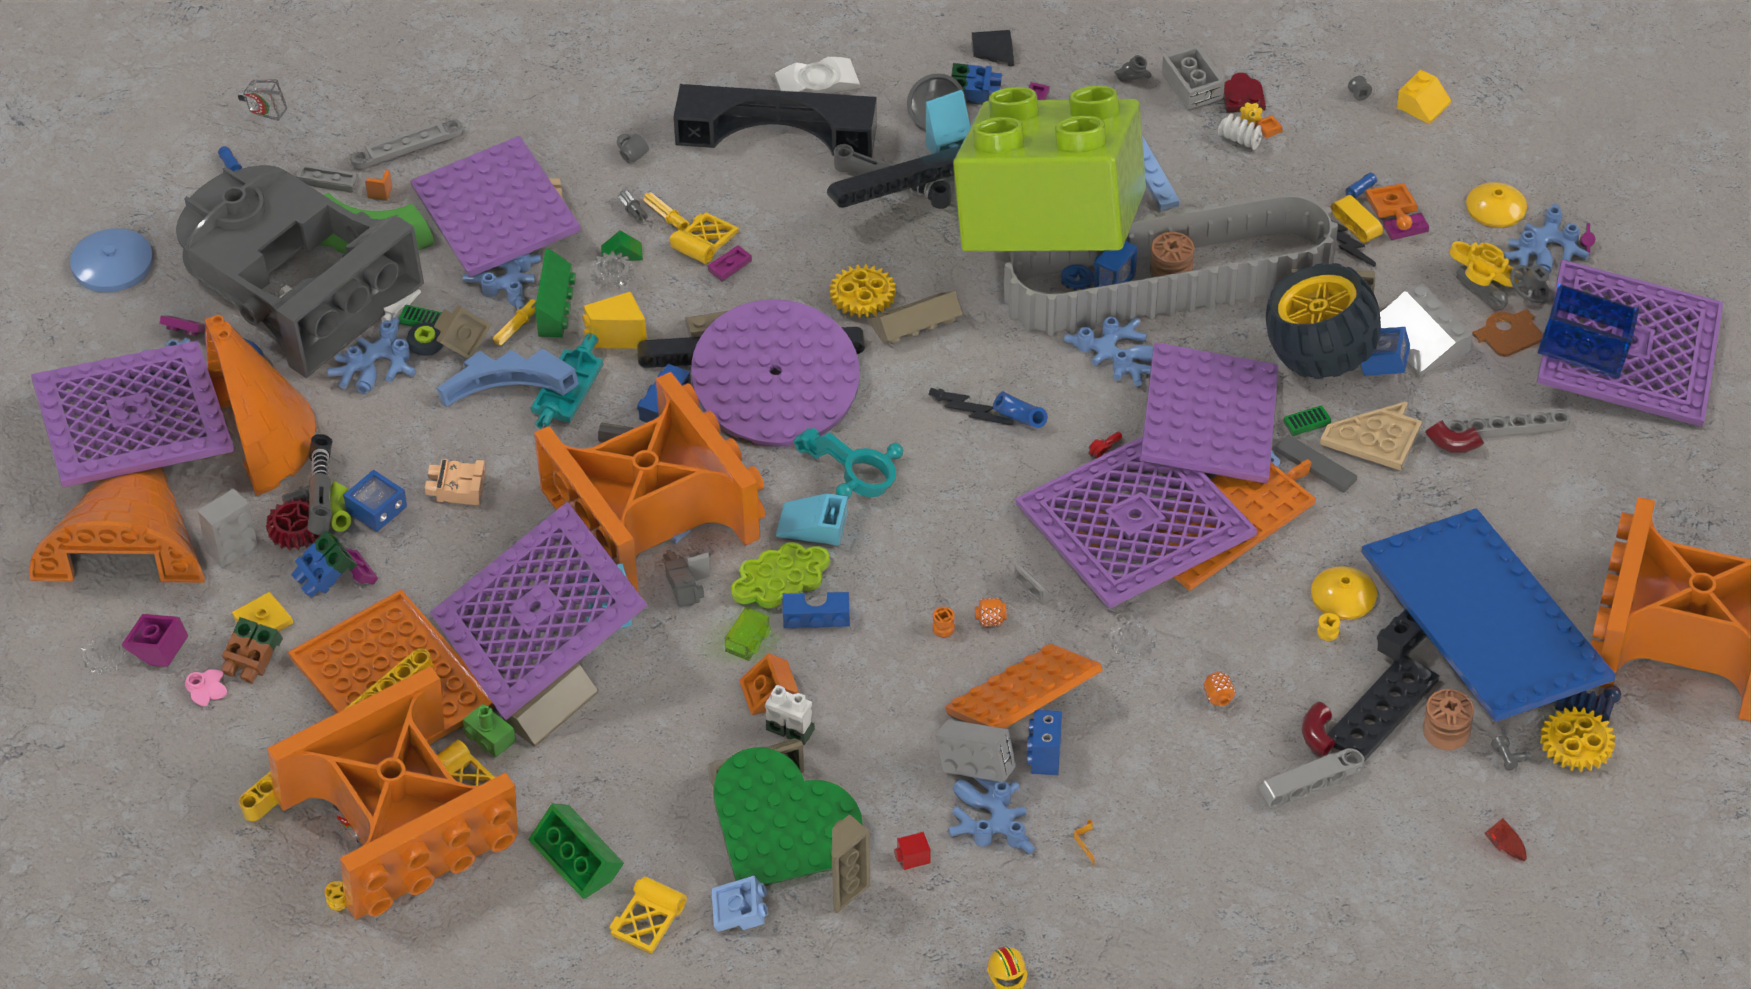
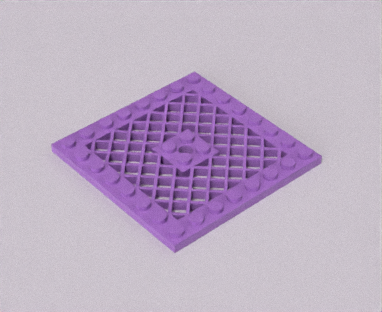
M1562 260L1536 383L1702 427L1705 421L1723 302ZM1588 289L1591 294L1586 295L1583 290ZM1604 295H1608L1611 299L1606 300ZM1596 299L1599 304L1595 305L1592 300ZM1628 300L1631 304L1627 306L1624 301ZM1585 304L1588 308L1583 309L1580 305ZM1616 304L1620 309L1615 310L1613 305ZM1648 305L1652 310L1647 311L1644 306ZM1605 309L1608 314L1604 315L1600 310ZM1637 310L1640 314L1636 316L1633 311ZM1668 310L1672 315L1667 316L1665 311ZM1594 314L1597 318L1592 319L1589 315ZM1625 314L1629 319L1624 320L1621 315ZM1657 315L1660 320L1656 321L1653 316ZM1689 316L1692 321L1688 322L1685 317ZM1582 318L1585 323L1581 324L1578 319ZM1646 320L1649 324L1645 326L1641 321ZM1677 320L1681 325L1676 326L1674 321ZM1603 324L1605 329H1601L1598 325ZM1666 325L1670 330L1665 331L1662 326ZM1591 328L1594 333L1589 334L1587 329ZM1579 330H1580V335L1582 336V338H1580V339H1578V338L1574 335V334H1577V332H1578ZM1686 330L1690 335L1685 336L1682 332ZM1675 335L1678 340L1674 341L1670 336ZM1599 338L1603 343L1598 344L1595 340ZM1627 340H1631V341H1633L1635 344H1631V343L1627 342ZM1664 340L1666 345L1663 346L1659 341ZM1588 343L1591 348L1587 349L1583 344ZM1684 345L1687 350L1683 351L1679 346ZM1577 348L1579 353L1575 354L1572 349ZM1673 350L1676 355L1672 356L1668 351ZM1597 353L1600 358L1595 359L1593 354ZM1661 355L1664 360L1660 361L1657 356ZM1585 358L1589 363L1584 364L1580 359ZM1618 359L1620 364L1616 365L1613 360ZM1681 360L1685 365L1680 366L1677 361ZM1574 363L1576 368L1572 369L1569 364ZM1605 363L1609 368L1604 369L1601 365ZM1638 364L1641 369L1637 370L1633 365ZM1670 365L1673 370L1669 371L1666 366ZM1594 368L1597 371V373L1592 374L1590 369ZM1626 369L1630 374L1625 375L1622 370ZM1657 369L1662 373L1659 376L1654 372ZM1615 374L1618 378L1614 380L1610 375ZM1645 374L1650 378L1647 381L1643 377ZM1679 375L1683 380L1678 381L1674 376ZM1635 379L1639 384L1634 385L1631 380ZM1668 380L1671 385L1666 386L1663 381ZM1656 385L1659 390L1655 391L1651 386ZM1676 390L1680 395L1675 396L1672 391Z
M198 341L31 374L62 488L234 452L233 443ZM100 389H104V390H106V391L103 393V392H100L99 390H100ZM113 393L118 394L117 397H114V396H111V395H112ZM186 406V407H189L190 409H189V410H185V409H183V408ZM163 411H167V412H169V413L166 415V414H163L162 412H163ZM176 415L181 416L180 419H177V418H174V417H175ZM182 428V429H184V430H186V431L183 433V432H181V431H179V430ZM125 433L131 434L129 437L124 436ZM159 433L165 434L163 437L158 436ZM193 433L199 434L197 437L192 436ZM104 437L109 438L108 441H104L102 439ZM138 437H140V438H142L143 440H142V441H138V440H136V439H137ZM173 437V438H176L177 440H176V441H172V440H170V439ZM82 442H86V443H88V444L85 446V445H82L81 443H82ZM116 442H120V443H122V444L119 446V445H116L115 443H116ZM95 446L100 447L99 450H96V449H93V448H94ZM87 455L92 456L90 459L85 458Z
M1143 436L1015 498L1016 505L1108 609L1257 535V529L1203 472L1161 464H1150L1145 461L1140 462ZM1128 470H1138V473L1128 472ZM1143 471L1153 472V475L1143 474ZM1158 473L1168 474V477L1158 476ZM1110 478L1120 479V482L1110 481ZM1125 480L1135 481V484L1125 483ZM1140 482L1150 483V486L1140 485ZM1155 484H1163L1165 487H1155ZM1170 485L1179 486L1180 489H1171ZM1092 487L1102 488V490H1092ZM1107 489L1117 490L1116 493L1106 491ZM1122 491L1132 492L1131 495H1129V494H1121V493H1122ZM1152 494L1161 495L1162 498H1153ZM1074 496L1084 497L1083 500L1073 498ZM1167 496L1177 497V500H1169L1166 498ZM1089 498L1099 499L1098 502L1088 501ZM1182 498L1192 499V502H1184L1181 500ZM1104 500L1114 501L1113 504L1103 503ZM1056 505L1066 506L1065 509L1055 508ZM1077 507L1080 508V511L1070 510V508ZM1164 507L1174 508L1173 511H1166L1163 509ZM1093 509L1095 510V513L1085 512V510ZM1179 509L1189 510V513H1182L1178 511ZM1194 511L1204 512V515H1197L1193 513ZM1132 515L1140 516L1138 518H1131ZM1067 518H1074L1077 521H1067ZM1082 520H1090L1092 523H1082ZM1097 521L1106 522L1107 525H1097ZM1175 521H1186V524H1178ZM1191 522L1201 523V526H1194L1190 524ZM1206 524L1216 525V528H1210L1205 526ZM1157 530H1168L1167 534L1159 533ZM1079 531L1089 532L1088 535L1078 534ZM1173 531L1183 532V534H1182V535H1174V534H1172V532H1173ZM1094 533L1104 534L1103 537L1093 536ZM1188 533L1198 534V537H1190L1187 535ZM1109 534H1110V535H1118V536H1119L1118 539H1116V538H1108V537H1109ZM1139 538L1149 539V543L1139 542ZM1154 540L1165 541L1164 545L1154 544ZM1169 543H1180L1179 547L1170 546ZM1090 544H1098L1101 546L1100 548L1090 547ZM1106 546L1116 547L1115 550L1105 549ZM1121 548H1129V549H1131V551H1130V552L1120 551V549H1121ZM1136 549L1145 550L1146 553H1135ZM1151 551H1152V552H1160V553H1161V556L1150 555V554H1151ZM1102 557L1112 558V561L1102 560ZM1117 559H1125L1128 561L1127 563L1117 562ZM1133 561H1140V562H1143V564H1142V565H1137V564H1132V562H1133ZM1114 570L1124 571V574H1116Z
M566 502L434 608L430 614L500 714L507 720L648 605L576 511ZM556 540H561L559 545L554 546ZM570 552L569 557L564 558L565 553ZM552 553H557L555 559H550ZM543 554L542 559L537 560L538 555ZM574 565H579L578 570H573ZM553 566L551 572H546L548 567ZM561 566H566L565 571H560ZM535 567H539L537 573H533ZM521 568H526L525 573L520 574ZM584 577H589L587 583H582ZM570 578H575L574 583L569 584ZM557 579H562L561 584H556ZM535 580L534 586H529L530 581ZM517 581H522L520 587H516ZM504 582H509L507 587H503ZM585 590L583 596H578L580 591ZM593 590H598L597 595H592ZM566 591H571L570 597H565ZM514 594H518L516 600H512ZM500 595H504L503 601H498ZM491 596L490 601L485 602L486 597ZM604 602H608L607 608H601ZM589 603H594L593 609H588ZM581 604L580 609L574 610L575 605ZM538 606H541L538 611L534 612ZM496 608H500L499 614H494ZM483 609H487L486 615H481ZM469 610H474L473 615H468ZM572 617H577L575 623H570ZM585 617H590L589 622H584ZM558 618H563L562 624H557ZM505 621H509L507 627H503ZM479 622H483L481 628H477ZM491 622H496L495 627H490ZM559 631L558 637H553L554 632ZM568 631H573L570 637H566ZM541 632H546L544 638H539ZM501 634H505L504 640H499ZM514 634H519L517 639H513ZM487 635H492L490 641H486ZM550 645H555L553 651H549ZM524 646H528L527 652H522ZM536 646H541L540 651L535 652ZM510 647H515L513 653H508ZM496 648H501L500 653L495 654ZM533 659H537L536 665H531ZM519 660H524L522 666H517ZM505 661H510L509 666H504ZM520 673L518 679H513L515 674Z

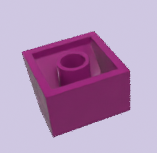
M142 614L121 645L148 665L168 667L188 638V634L180 617Z

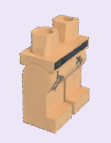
M442 459L441 465H429L428 478L437 479V481H426V495L437 496V502L444 503L446 501L480 506L485 480V461L476 460L475 464H469L459 461L448 462V459Z

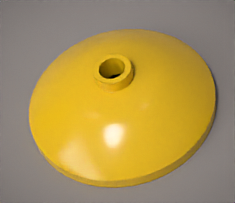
M1488 182L1478 185L1470 191L1466 200V208L1469 215L1480 224L1494 228L1513 226L1524 218L1527 211V201L1524 195L1511 185L1501 182Z
M1336 566L1322 571L1315 577L1311 586V598L1315 606L1322 613H1333L1341 620H1352L1368 614L1373 609L1377 600V588L1374 581L1363 571L1353 567Z

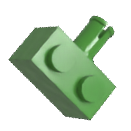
M480 705L463 719L465 736L469 740L477 742L484 752H489L495 758L516 742L514 728L495 714L487 705Z

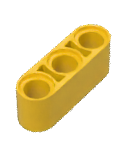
M1347 195L1331 204V210L1335 218L1362 243H1367L1383 234L1381 223L1353 196Z

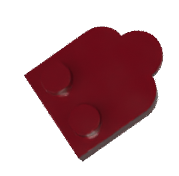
M1235 73L1232 75L1231 80L1225 82L1223 99L1226 113L1241 112L1240 108L1245 107L1246 103H1257L1258 108H1262L1265 111L1266 103L1260 81L1251 79L1246 73Z

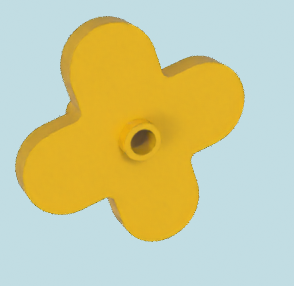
M1461 241L1452 243L1449 254L1453 259L1467 266L1465 274L1472 282L1488 286L1492 280H1495L1502 285L1513 287L1510 279L1513 267L1508 265L1509 260L1508 258L1504 259V253L1501 249L1490 243H1480L1479 245L1477 242H1474L1472 245ZM1514 277L1516 284H1518L1519 280Z

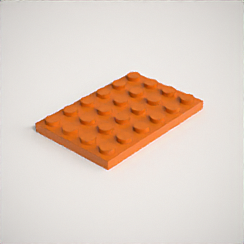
M1048 644L1043 646L1037 653L1026 656L1020 663L1007 667L1003 673L990 677L984 684L971 688L967 694L954 698L951 703L945 706L948 715L964 722L1005 729L1102 672L1103 669L1101 663L1054 644Z

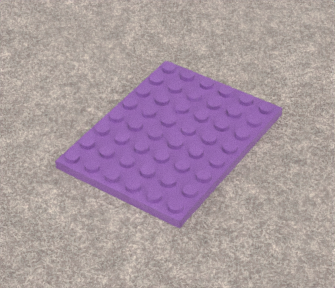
M520 136L410 180L414 191L469 278L581 231L580 224Z
M1155 342L1140 461L1268 483L1278 364Z

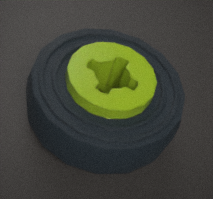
M420 323L408 331L407 343L413 353L428 356L441 350L443 344L436 341L441 331L434 327V323Z

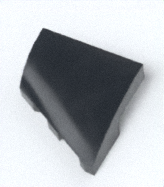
M1010 30L972 32L971 45L973 57L988 59L995 63L997 60L1008 62V66H1014Z

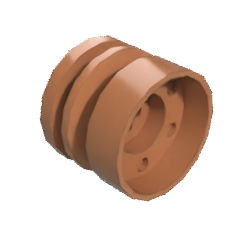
M1167 232L1158 235L1153 240L1151 246V277L1193 271L1194 244L1188 236L1177 232Z
M1442 689L1429 697L1426 705L1423 733L1431 745L1443 750H1455L1463 747L1468 742L1475 711L1474 704L1469 696L1454 689Z

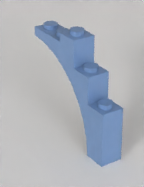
M543 348L528 359L510 350L496 361L479 351L464 361L465 369L439 386L437 391L441 404L448 407L463 397L491 387L524 384L540 386L565 395L579 383L573 367Z

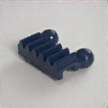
M1608 686L1603 694L1601 693L1599 696H1596L1595 691H1592L1590 694L1587 691H1583L1557 700L1555 709L1564 711V708H1567L1569 712H1572L1573 707H1576L1577 711L1581 712L1585 708L1587 714L1593 710L1594 717L1602 715L1601 722L1609 721L1614 703L1621 699V691L1616 686Z

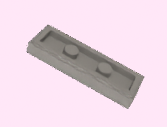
M301 164L296 178L311 186L353 192L359 180V174Z

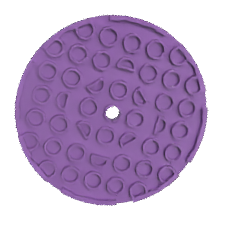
M771 299L740 305L717 318L705 330L696 345L692 358L691 379L692 386L698 396L699 403L703 407V411H712L723 431L735 438L741 437L750 440L756 445L780 447L795 445L793 443L794 439L807 428L817 429L819 436L835 427L848 413L857 394L860 368L852 341L833 319L823 312L802 303ZM776 368L781 373L779 375H772L770 371Z

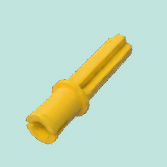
M650 192L644 195L643 201L664 217L668 224H672L682 231L689 226V222L681 217L676 209H671L653 193Z
M530 299L522 309H518L516 315L493 336L492 339L495 345L502 346L524 323L530 321V317L535 313V306L533 308L531 306L536 300Z

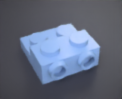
M755 875L712 888L713 921L717 932L736 926L746 930L765 924L764 917L768 916V908L763 902V897L767 896V890L765 885L760 883Z

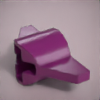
M1586 223V232L1580 237L1579 242L1590 253V247L1595 243L1596 238L1590 232V223Z

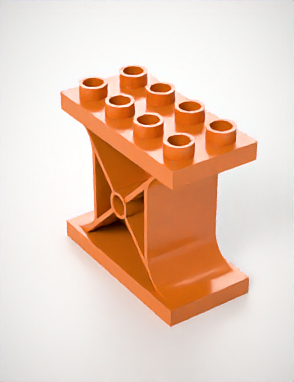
M671 372L656 378L659 417L601 444L585 449L573 448L563 444L550 426L534 432L541 491L556 510L566 502L572 506L616 565L623 563L626 577L637 592L638 580L635 556L705 523H719L732 528L746 546L760 539L759 520L765 518V509L758 498V491L764 489V482L760 472L753 465L748 468L745 467L741 462L742 454L736 441L733 438L723 439L720 435V425L714 413L710 410L703 413L698 407L699 400L694 388L689 383L682 386Z
M1638 497L1634 514L1622 512L1616 538L1628 541L1627 543L1615 541L1608 570L1620 574L1608 573L1604 583L1600 604L1609 605L1612 608L1600 606L1595 621L1592 637L1603 639L1604 642L1592 639L1591 645L1613 670L1615 676L1621 666L1639 658L1721 675L1729 679L1740 693L1741 707L1738 719L1751 721V559L1682 545L1665 539L1657 532L1653 524L1652 515L1655 500ZM1614 681L1598 687L1607 688L1608 686H1613Z
M432 666L267 748L274 797L282 810L285 811L308 798H320L330 801L339 809L343 817L347 819L352 826L351 829L363 845L340 858L346 907L355 920L366 914L375 917L385 913L392 906L393 900L408 892L412 895L425 892L432 886L435 878L448 871L454 874L465 871L474 863L475 857L490 849L493 852L507 849L518 835L516 790L514 783L505 772L479 786L462 784L451 777L426 741V738L445 729L441 682Z

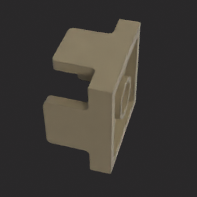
M460 305L456 306L453 313L444 309L434 325L435 328L441 331L436 341L469 359L475 354L491 324Z

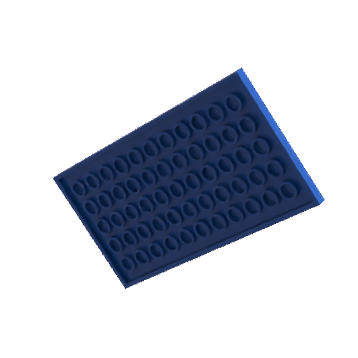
M1477 508L1362 546L1361 553L1495 722L1615 681L1613 670Z

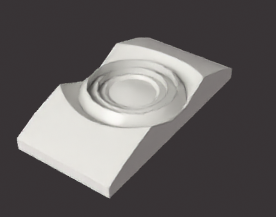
M828 56L819 62L811 64L796 62L775 73V78L781 91L831 94L860 88V83L851 60L843 57Z

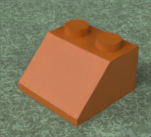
M770 653L764 656L739 679L752 715L766 712L765 703L776 685L784 687L786 692L793 695L799 693L788 661Z

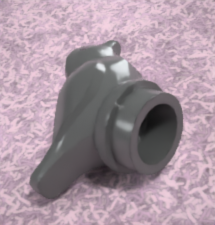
M1135 55L1129 62L1122 65V68L1114 72L1121 81L1127 79L1136 80L1143 77L1150 78L1152 76L1151 72L1146 70V59L1140 55Z

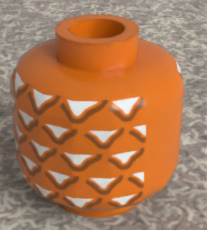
M998 597L981 599L979 606H975V620H980V624L983 627L1001 626L1003 620H1007L1006 602L1002 603V600Z
M1211 673L1203 684L1207 699L1212 705H1228L1235 697L1236 691L1229 675L1225 673Z

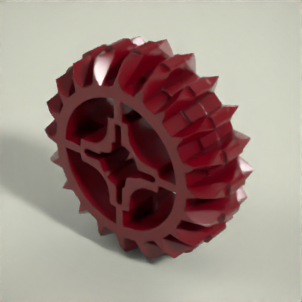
M292 498L291 502L284 500L283 505L276 504L275 509H270V515L267 516L266 530L268 537L273 541L274 545H279L281 549L287 547L289 551L292 548H296L299 551L300 547L307 549L308 544H313L321 536L313 534L307 528L309 500L304 502L300 498L299 501H295Z

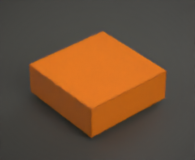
M1273 115L1255 122V127L1258 125L1262 126L1261 132L1265 138L1283 131V126Z

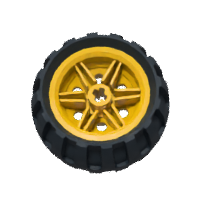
M1320 263L1298 269L1297 272L1284 277L1281 283L1273 288L1266 307V326L1270 343L1277 356L1291 371H1295L1299 376L1305 378L1308 376L1314 377V379H1323V377H1337L1345 372L1353 371L1371 357L1373 350L1377 348L1380 338L1381 316L1378 302L1372 289L1354 269L1346 268L1337 263Z

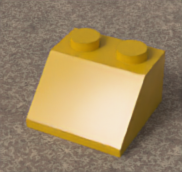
M1420 69L1399 90L1397 108L1427 124H1431L1451 104L1452 100L1437 77Z

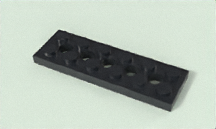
M1408 656L1404 657L1400 662L1395 660L1327 734L1335 741L1334 748L1339 751L1347 748L1355 749L1364 756L1365 762L1439 681L1440 675ZM1410 678L1414 682L1406 683L1402 679ZM1398 692L1401 696L1394 697L1390 693ZM1385 706L1388 710L1381 711L1377 707ZM1373 720L1375 724L1368 725L1364 721ZM1360 734L1362 738L1355 739L1351 735Z

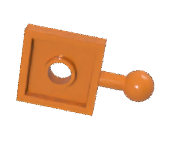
M1405 183L1366 190V198L1378 218L1396 215V225L1399 229L1408 230L1412 226V218L1407 214L1417 211V203Z

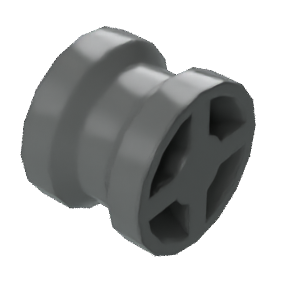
M1356 76L1348 83L1349 91L1353 93L1354 98L1358 101L1365 100L1372 93V87L1363 76Z

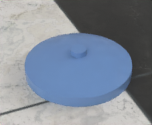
M119 228L106 229L95 232L80 241L71 254L70 265L74 278L85 288L98 292H116L136 285L148 275L153 265V254L149 242L139 233Z

